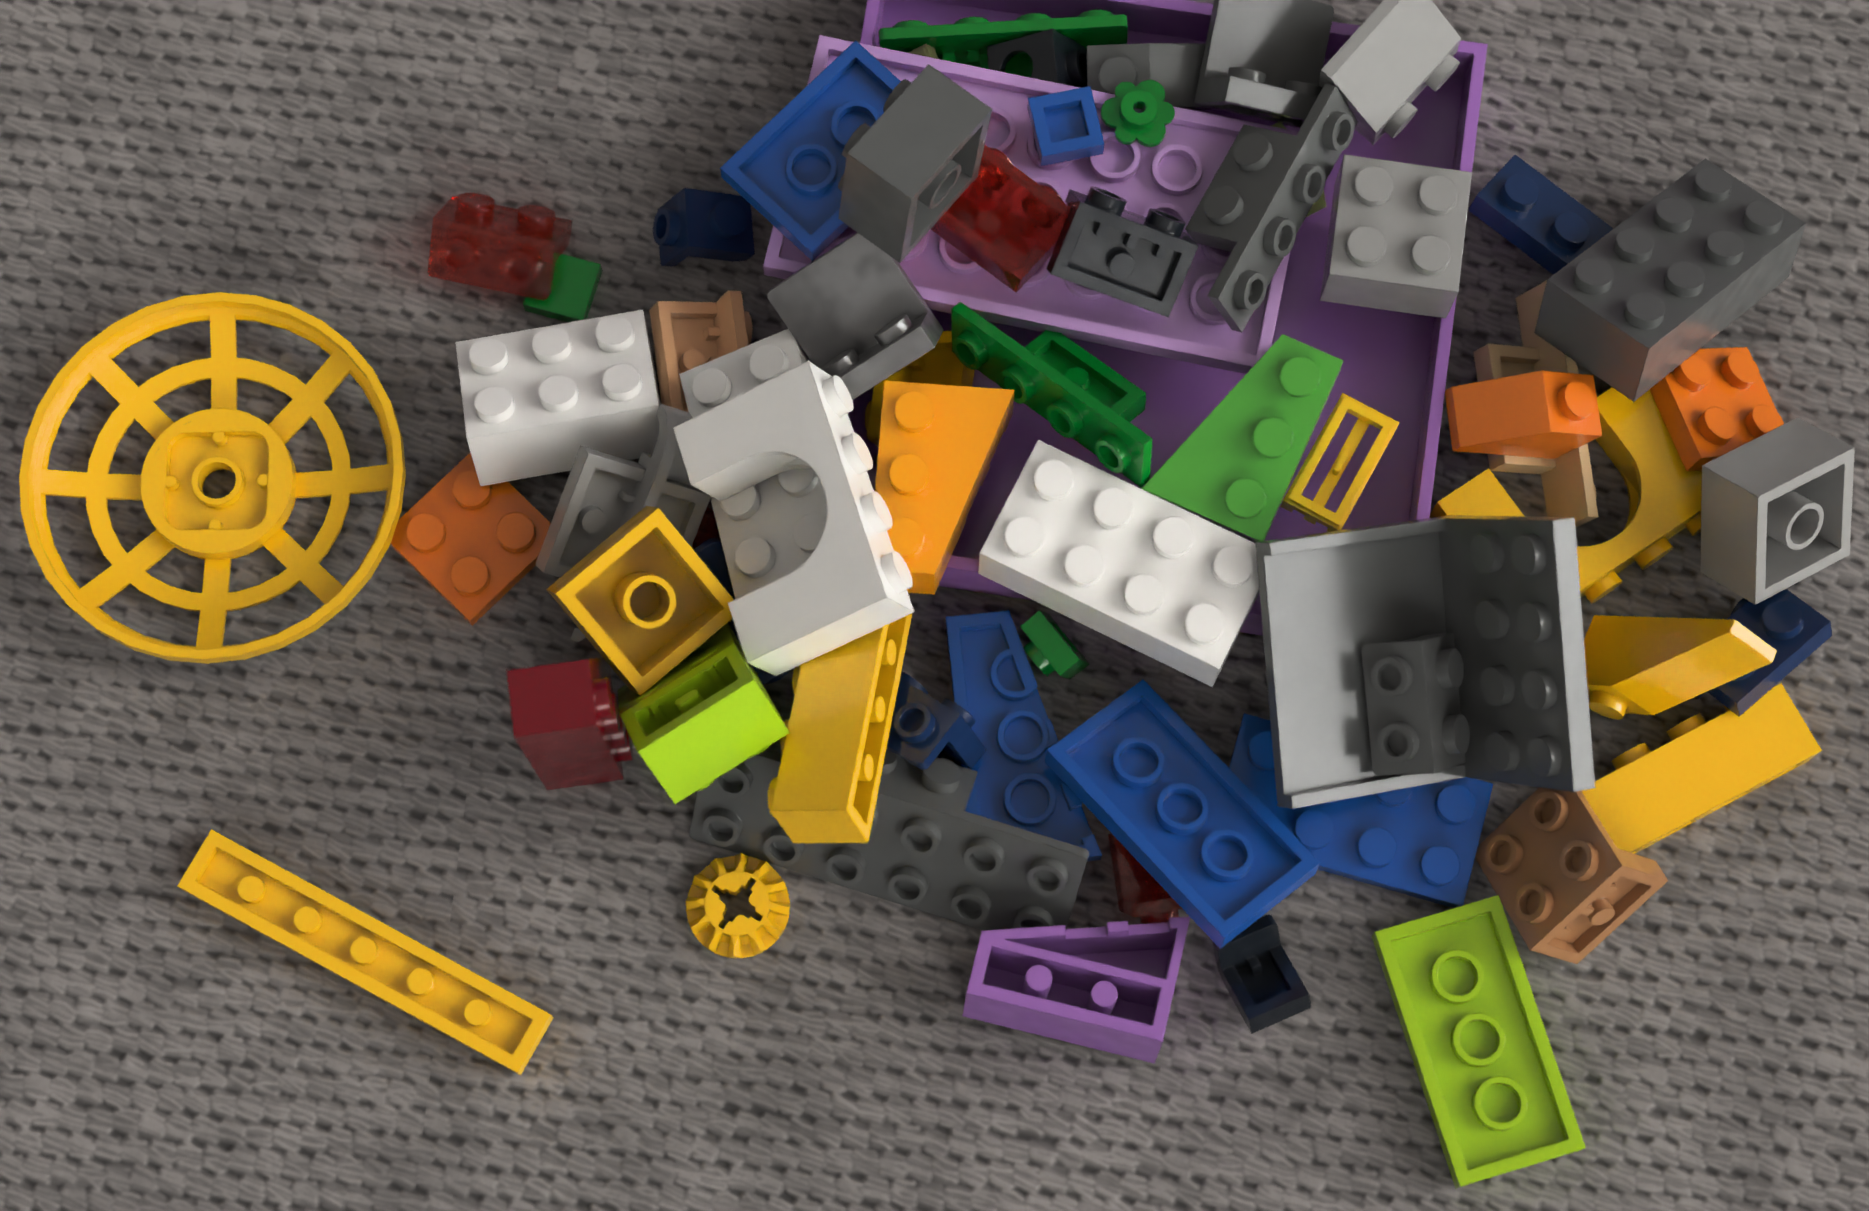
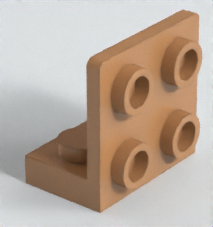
M1539 787L1478 845L1475 856L1529 950L1578 964L1668 882V879L1655 860L1616 847L1582 791L1570 792Z

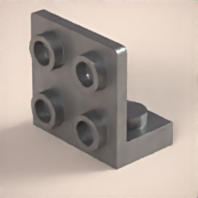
M855 233L775 285L767 294L768 300L809 360L829 375L839 376L846 385L852 400L934 349L944 330L899 262L859 233Z

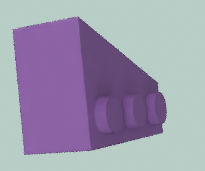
M1190 917L1169 918V921L1164 923L1128 925V921L1107 922L1105 927L1066 929L1065 925L981 931L962 1016L1155 1064L1164 1039Z

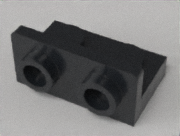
M1091 186L1088 195L1070 189L1065 202L1071 209L1046 269L1048 272L1056 277L1169 318L1199 247L1187 233L1183 232L1186 223L1168 213L1152 208L1149 209L1146 217L1125 210L1127 200L1098 187Z

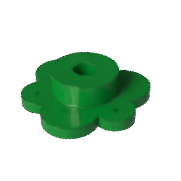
M1144 80L1135 86L1133 83L1126 81L1119 83L1115 89V97L1108 99L1102 105L1101 119L1106 126L1115 129V138L1119 143L1129 145L1137 140L1138 143L1145 147H1154L1164 140L1166 133L1165 125L1173 121L1175 109L1170 103L1164 102L1165 90L1159 82ZM1135 109H1141L1143 112L1138 113Z

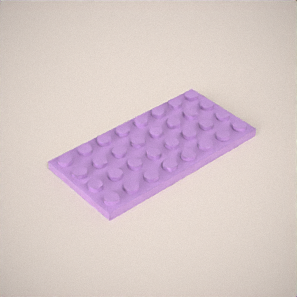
M819 35L808 84L853 42ZM859 43L900 81L907 79L912 83L929 64L992 108L978 177L903 261L899 263L930 309L951 313V308L962 302L990 322L1044 332L1045 330L1059 332L1068 338L1247 374L1272 346L1290 252L1281 261L1267 287L1262 304L1254 310L1243 332L1232 330L1207 296L1231 254L1229 251L1197 244L1199 247L1169 318L1051 275L1046 268L1071 209L1065 202L1070 189L1088 195L1091 186L1104 189L1127 200L1125 210L1144 217L1147 216L1150 208L1168 213L1186 223L1183 232L1187 233L1185 230L1187 224L1244 124L1295 136L1298 131L1174 107V119L1170 124L1165 125V137L1159 145L1145 147L1138 143L1137 140L1132 144L1123 145L1116 140L1115 129L1106 126L1101 119L1102 105L1108 99L1114 98L1115 94L1092 90L1105 144L1103 154L1041 166L1027 110L1028 98L1080 87ZM1135 109L1138 113L1143 112L1141 109ZM773 226L763 264L764 275L786 279L812 261ZM848 227L818 257L857 232Z

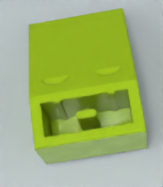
M728 623L643 695H638L626 685L617 690L619 715L633 744L674 804H677L694 792L705 789L721 775L750 757L764 752L771 744L790 733L753 666L746 662L742 646Z

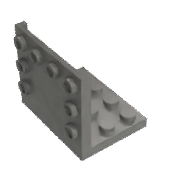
M1448 515L1255 542L1278 807L1295 809L1464 777L1570 792L1595 788L1575 517ZM1454 633L1455 648L1461 653L1464 665L1463 681L1459 687L1461 714L1466 717L1470 729V743L1465 753L1466 763L1435 774L1376 775L1372 767L1362 646L1373 642L1404 641L1427 634Z

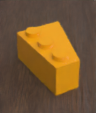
M884 380L875 491L885 501L892 517L893 526L887 532L893 550L903 557L911 573L913 585L907 589L908 593L935 595L966 524V518L974 499L989 471L994 453L1012 418L1015 390Z

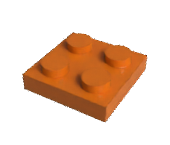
M1748 347L1700 348L1650 389L1686 471H1702V465L1784 424Z
M469 453L398 520L390 546L473 626L536 566L537 558L551 523L509 482L480 486L471 453Z

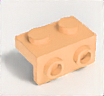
M727 290L717 302L657 301L649 310L661 404L688 412L679 374L750 345L753 331L752 319L749 312L744 311L741 291Z

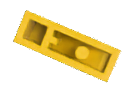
M1594 615L1584 638L1589 709L1599 715L1616 720L1623 719L1625 714L1653 716L1772 663L1777 650L1735 619Z

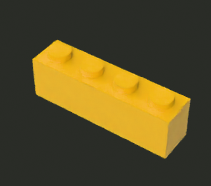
M912 613L794 668L792 676L794 700L790 719L784 721L790 733L780 739L782 757L778 776L771 780L768 788L769 811L793 843L869 842Z
M1782 683L1769 690L1740 717L1726 706L1724 708L1727 712L1708 722L1699 713L1668 730L1667 734L1672 741L1650 751L1646 742L1613 759L1611 762L1616 770L1596 780L1595 788L1582 790V793L1616 847L1635 854L1805 764L1821 752L1822 749Z

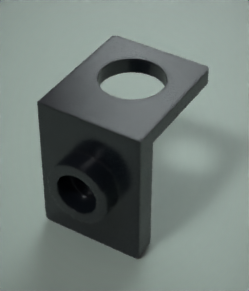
M1054 29L987 47L988 66L991 70L1005 72L1006 65L1013 56L1019 53H1027L1033 62V71L1030 78L1080 88L1088 87L1087 49Z

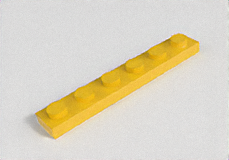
M212 829L177 885L188 894L520 1076L554 1018L548 1012Z

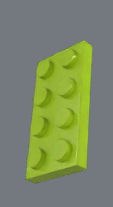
M1499 895L1374 932L1371 937L1455 1189L1585 1149V1143Z

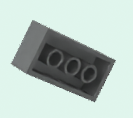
M1704 159L1547 279L1534 333L1635 402L1789 277L1806 223L1709 160Z

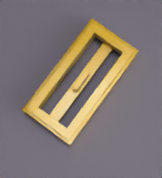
M1342 393L1284 497L1281 507L1291 513L1293 510L1305 515L1303 519L1314 525L1316 522H1319L1328 527L1327 532L1342 530L1400 422ZM1349 413L1357 417L1358 420L1312 501L1302 496V493L1344 417ZM1369 425H1372L1381 431L1335 513L1325 508V505Z

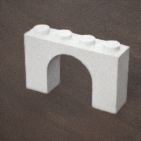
M810 361L788 370L673 428L691 486L719 501H723L776 474L798 468L813 469L824 487L827 501L826 523L821 539L810 557L800 567L786 576L728 603L746 662L775 676L914 612L907 589L913 585L911 573L903 557L893 550L887 532L893 526L892 517L881 495L873 490L867 472L873 468L871 454L863 439L857 433H854L848 413L853 411L851 395L839 376L829 375Z

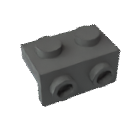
M1454 633L1427 634L1404 641L1373 642L1363 645L1361 652L1373 772L1376 775L1435 774L1466 763L1465 753L1470 743V729L1466 717L1461 714L1459 687L1463 681L1464 665L1461 653L1455 648Z

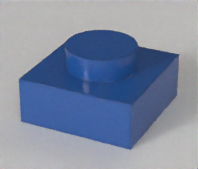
M1091 86L1028 98L1027 110L1041 166L1103 154L1105 144Z

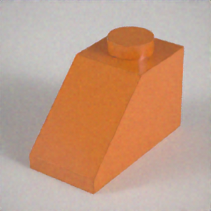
M1542 370L1452 386L1445 390L1452 451L1556 459L1602 436L1594 375Z

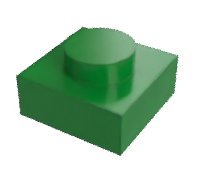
M1039 610L1020 626L1031 640L1023 647L1025 652L1047 677L1056 671L1061 677L1070 680L1089 665V662L1054 619L1045 612Z

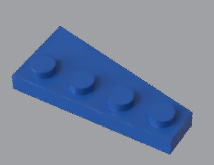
M1010 611L945 617L953 700L975 719L976 722L971 729L987 749L972 768V770L978 771L965 811L1085 848L1089 852L1087 861L1101 860L1102 854L1096 838L1089 827L1082 808V801L1044 762L1047 749L1057 743L1058 738L1052 722L1045 711L1037 689L1038 685Z

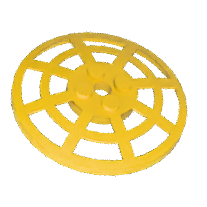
M216 292L180 296L144 307L111 324L83 345L55 376L36 408L24 441L19 473L21 515L29 546L45 578L66 604L101 634L134 651L169 661L210 664L246 660L282 649L316 631L342 611L371 579L390 546L402 511L406 480L404 443L394 407L374 369L351 342L324 321L290 304L257 295ZM236 320L254 321L288 330L318 345L330 356L307 384H304L297 377L273 365L252 359L237 358ZM210 321L211 358L197 359L171 367L148 379L139 387L112 360L128 347L160 331L191 322ZM348 374L363 389L377 415L386 446L387 464L351 468V458L344 434L333 413L325 404V401ZM94 378L120 405L111 413L97 436L89 458L87 472L48 469L50 451L61 421L78 393ZM237 379L268 385L286 394L292 400L267 424L252 414L237 410ZM203 380H211V409L191 413L173 422L154 403L162 396L182 386ZM312 418L326 441L332 461V470L296 473L293 459L285 444ZM136 420L155 439L145 458L141 475L109 474L110 465L117 446L129 426ZM217 470L233 472L236 481L234 488L228 495L217 499L204 495V481L212 472ZM386 491L384 512L374 541L356 572L342 585L319 563L328 554L341 532L349 509L350 496L352 494ZM46 495L86 498V510L93 535L104 556L112 565L81 588L69 575L55 547L47 518ZM331 496L330 506L324 523L312 544L305 551L282 529L291 515L295 500L297 498ZM107 500L142 501L145 511L156 530L127 553L113 529ZM264 546L287 568L279 575L260 585L236 592H229L231 560L234 558L248 555ZM176 547L188 555L205 559L202 593L190 592L170 586L152 577L147 571ZM299 582L324 603L307 618L276 634L246 643L223 645L227 611L242 610L265 603L290 590ZM131 584L140 592L163 604L188 611L200 612L196 646L174 644L143 635L114 620L99 607Z

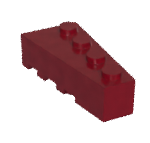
M604 658L506 670L514 738L547 790L624 780L622 762L633 760L632 740L619 715L616 696L613 693L610 665Z

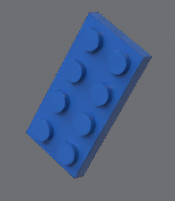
M1144 679L1047 749L1044 762L1220 949L1313 877L1318 870L1321 862Z
M1246 713L1243 714L1229 768L1321 862L1318 870L1451 908L1463 906L1493 783L1464 777L1295 809L1278 807L1271 722L1267 719Z

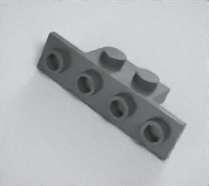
M1325 83L1296 136L1244 124L1185 228L1195 243L1231 252L1207 296L1229 327L1234 331L1243 332L1254 310L1262 304L1270 281L1284 256L1292 250L1296 234L1312 205L1321 197L1325 182L1342 151L1351 143L1358 121L1336 85Z

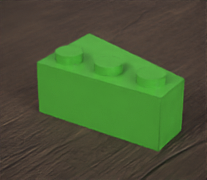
M1282 334L1142 489L1254 543L1265 541L1340 373L1344 360Z

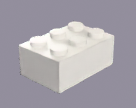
M643 310L455 342L466 438L480 486L571 471L580 446L626 460L639 459L642 451L653 454L659 434V420L656 414L660 406V397Z

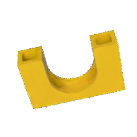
M1613 387L1597 397L1602 436L1595 440L1616 466L1625 481L1629 495V514L1624 530L1614 538L1597 545L1577 546L1581 597L1585 595L1591 604L1618 587L1623 581L1617 573L1636 561L1643 570L1670 552L1673 546L1668 539L1684 528H1687L1692 536L1701 532L1702 471H1686L1650 389L1635 402ZM1489 468L1439 500L1430 514V518L1448 515L1524 516Z

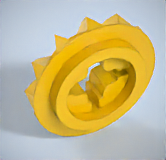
M743 853L724 858H714L708 866L694 876L685 901L688 923L695 937L708 950L727 958H748L770 948L784 932L790 914L789 893L781 876L767 861L759 860ZM751 881L754 882L750 889L751 895L748 901L755 910V914L762 918L760 922L753 917L747 918L739 914L732 922L729 921L724 929L720 928L725 921L724 916L727 908L723 901H721L720 896L714 891L718 889L724 894L728 892L736 896L743 888L747 889Z

